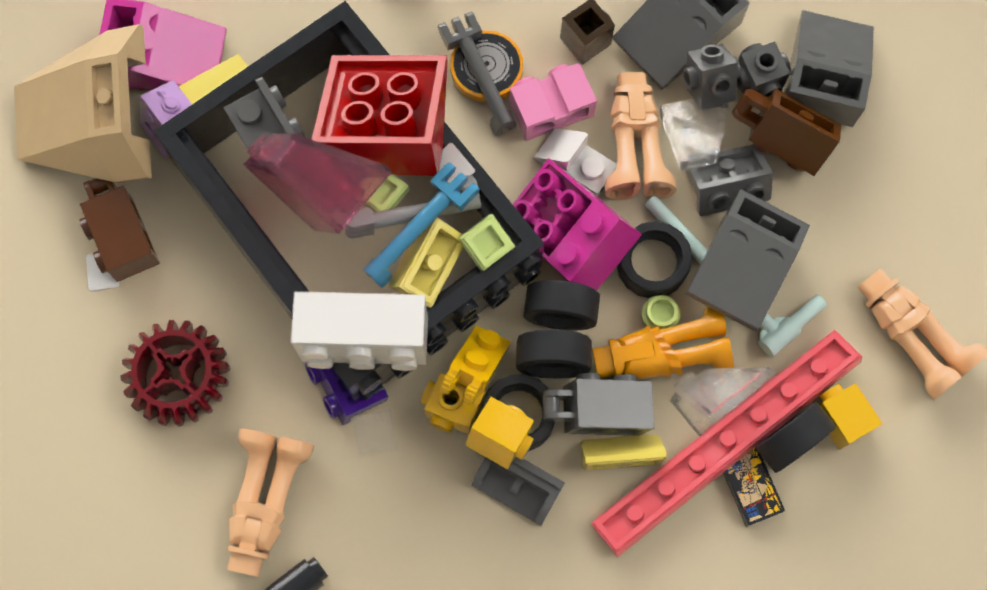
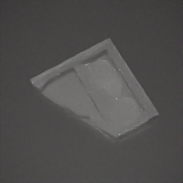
M694 99L660 105V118L681 171L718 163L730 102L701 109Z

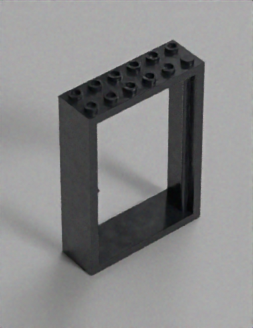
M346 1L154 130L172 162L292 320L294 292L310 291L204 153L236 132L223 107L257 90L256 79L263 77L269 88L276 85L283 98H286L328 69L332 55H390ZM445 121L443 149L449 143H453L475 169L471 176L476 179L477 185L480 188L479 195L481 201V208L476 210L483 219L489 214H493L515 245V248L484 271H480L478 266L474 267L440 292L432 308L427 307V352L429 355H433L441 350L448 343L447 337L457 329L464 332L479 320L478 314L488 306L495 309L504 303L510 296L508 291L519 283L522 286H526L537 278L541 273L539 268L542 266L545 243ZM333 363V367L330 368L354 401L360 397L367 401L376 392L383 390L385 387L382 384H385L394 376L400 379L411 372L392 369V364H375L374 369L360 370L350 368V363Z

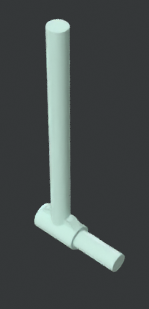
M656 195L651 197L644 206L659 222L670 224L683 233L690 243L692 256L701 264L707 249ZM816 294L791 317H776L773 319L767 313L760 326L762 331L759 333L758 344L762 351L773 358L802 332V327L827 306L826 301Z

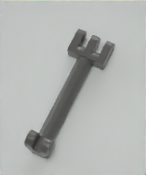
M471 11L464 14L468 25L466 29L459 17L451 19V24L455 31L453 34H451L445 22L437 26L447 50L460 46L493 113V117L490 119V126L494 135L497 136L502 134L506 128L508 130L516 128L517 124L511 112L506 108L473 41L482 37V30Z

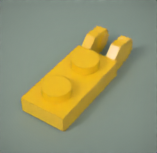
M476 325L450 364L440 391L449 395L456 383L464 385L467 388L464 392L463 402L472 406L479 393L483 394L504 359L511 341L501 337L492 330L483 329Z

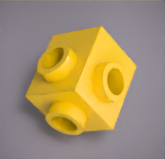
M440 373L436 383L429 381L423 393L421 403L426 404L424 408L425 416L431 418L429 424L439 430L451 433L454 428L469 435L471 427L475 423L482 407L485 391L483 394L479 393L472 406L463 402L466 386L456 383L449 395L440 391L446 376ZM449 400L457 401L454 405L446 404Z

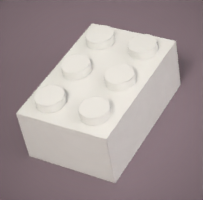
M294 292L291 343L301 361L307 362V366L327 369L332 368L333 363H350V368L369 370L374 369L375 364H392V369L411 371L416 370L417 365H426L428 313L425 295Z

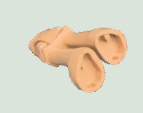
M644 72L620 73L617 75L618 87L614 89L615 100L610 117L613 119L611 130L615 134L617 146V167L606 179L605 196L612 200H626L638 194L641 183L634 139L641 138L644 161L642 182L644 197L649 199L655 195L659 199L670 197L677 191L676 181L672 173L665 167L659 144L661 124L657 118L660 116V113L652 96L653 88L647 85L646 73Z
M879 269L861 283L858 289L868 299L865 305L872 310L881 329L886 330L891 341L896 340L916 364L925 378V389L934 400L986 358L987 348L979 343L966 347L960 345L939 324L931 313L930 307L920 302L919 296L901 285L897 287L900 281L897 278L892 281L882 269ZM915 328L928 339L948 366L943 365L926 348L913 332Z
M240 428L238 443L247 451L248 460L238 499L233 504V516L229 518L230 542L234 545L227 546V550L232 551L227 570L259 577L263 559L269 560L270 554L268 551L273 547L282 532L279 526L286 517L283 512L293 476L298 466L310 459L314 445L291 438L279 437L276 466L264 505L258 503L278 438L264 432Z

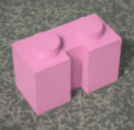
M580 62L571 66L567 64L556 66L549 71V77L539 81L538 78L526 77L516 82L513 87H510L509 104L525 141L552 132L554 128L560 129L594 116L597 100Z

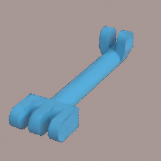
M450 162L430 180L431 185L439 192L386 248L362 269L381 288L392 278L391 273L387 269L450 203L462 211L479 193L480 188L474 183L462 194L459 192L468 181V178L463 173L458 174L450 183L447 182L456 171V167Z

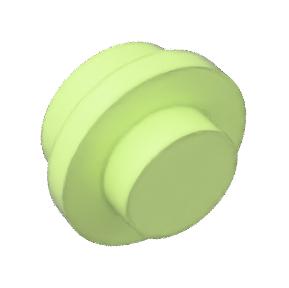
M667 295L650 297L644 303L641 311L642 321L645 326L649 325L650 329L658 326L659 329L677 326L681 316L679 305L673 298Z

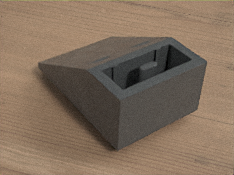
M647 0L617 31L612 39L663 90L683 73L684 68H687V52L702 49L706 45H717L742 24L750 3L747 0Z
M802 10L790 61L791 71L785 84L784 93L839 124L853 127L866 107L872 77L874 27Z
M740 189L725 213L686 295L757 332L801 248L810 225Z

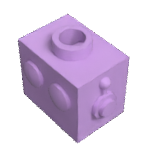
M174 80L140 96V126L164 158L168 157V154L154 133V130L192 105Z

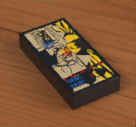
M756 447L723 473L746 527L785 512L763 458L756 450Z

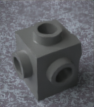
M775 41L763 46L761 43H756L748 46L741 52L738 58L741 76L737 79V88L742 94L746 89H752L767 98L771 96L775 88L782 92L790 75L791 67L788 57L785 53H780Z
M723 44L706 45L702 49L687 52V68L683 70V79L687 91L701 109L736 101L737 79L741 76L738 59L732 56Z

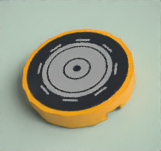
M482 30V37L473 41L501 98L505 99L510 95V87H513L516 82L522 79L523 57L519 47L510 37L497 31ZM460 46L456 47L451 54L450 72L455 87L465 97L476 102H487Z

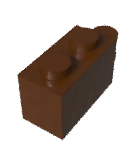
M776 88L769 98L755 90L746 89L732 110V115L738 121L751 128L748 140L753 142L758 150L766 154L773 153L784 159L791 168L799 172L805 171L815 176L840 142L841 124ZM755 107L760 110L759 114L751 111L752 108Z
M98 178L84 182L83 184L90 200L80 203L85 217L79 219L87 239H94L98 251L93 252V256L101 273L108 272L116 282H119L159 265V259L138 209L124 186L117 188L115 182ZM109 189V192L97 196V194Z

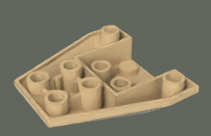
M138 24L105 31L14 86L17 160L115 183L152 178L150 140L131 135L128 67L146 64L144 26Z

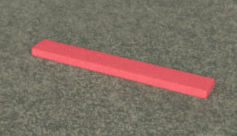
M833 330L591 522L592 528L618 558L862 362L863 356L836 330Z

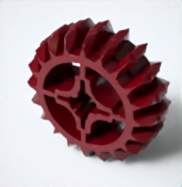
M169 320L166 331H164L159 324H153V336L149 337L146 333L139 332V338L143 342L140 347L135 344L128 345V350L135 356L134 358L122 359V365L131 370L120 375L122 382L131 384L126 387L123 393L127 398H135L131 407L136 411L144 409L143 417L149 421L157 416L158 423L162 426H167L172 417L174 424L179 427L183 426L185 415L187 414L191 421L194 423L198 422L199 415L197 410L202 408L207 414L212 413L213 409L208 404V401L213 398L221 402L223 396L216 388L229 386V381L225 377L219 376L230 371V365L227 362L221 361L227 356V352L223 347H217L219 339L214 334L207 336V329L202 325L193 331V324L185 320L179 329L174 320ZM174 345L193 346L191 350L185 349L176 355L167 354L164 349ZM155 359L157 371L150 379L151 384L147 386V371L152 360ZM205 359V375L202 383L197 388L193 377L197 369L201 367L200 362ZM166 361L173 367L177 366L179 368L180 376L186 381L185 385L180 380L173 378L170 372L171 369L166 365ZM177 390L184 391L189 396L176 402L157 400L162 394L167 396L169 393Z

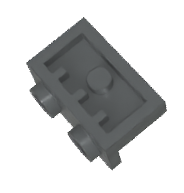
M263 77L255 80L258 87L257 90L223 108L264 177L305 155L300 141L306 137L296 118L293 117L288 120L282 111V108L287 105L277 86L274 85L269 88Z
M754 144L685 160V172L697 195V211L700 216L728 210L740 189L763 201L771 199L773 171L762 151L758 150Z

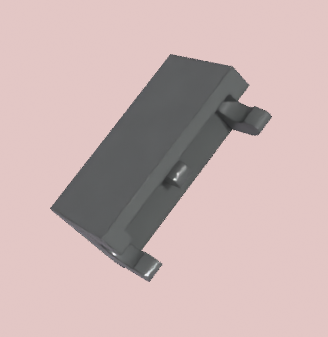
M485 457L474 477L472 486L541 526L565 482L525 459L521 460L515 457L507 470Z

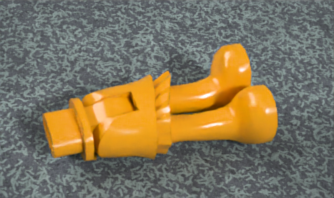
M707 307L701 318L688 323L659 329L658 326L650 329L648 325L641 330L629 333L616 340L609 339V345L592 348L596 372L600 374V378L622 374L636 375L637 379L650 377L671 378V373L683 376V367L711 364L720 376L734 375V360L730 340L728 337L725 338L727 328L724 315ZM702 338L718 339L706 344L679 350H673L670 347L671 345Z

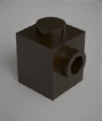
M588 0L562 18L560 39L583 65L611 45L615 24L608 13L602 10L595 0Z

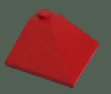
M332 55L311 139L312 148L398 176H435L439 172L443 149L447 55Z

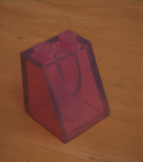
M295 133L272 134L268 137L265 135L260 136L248 149L247 153L250 155V158L243 164L314 231L340 234L393 172L386 165Z

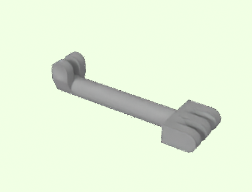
M466 176L468 178V181L459 190L461 194L472 183L478 186L477 181L473 176ZM479 193L462 211L450 203L439 216L481 208ZM428 202L372 213V208L350 211L344 218L345 234L349 238H359L374 235V229L408 223Z

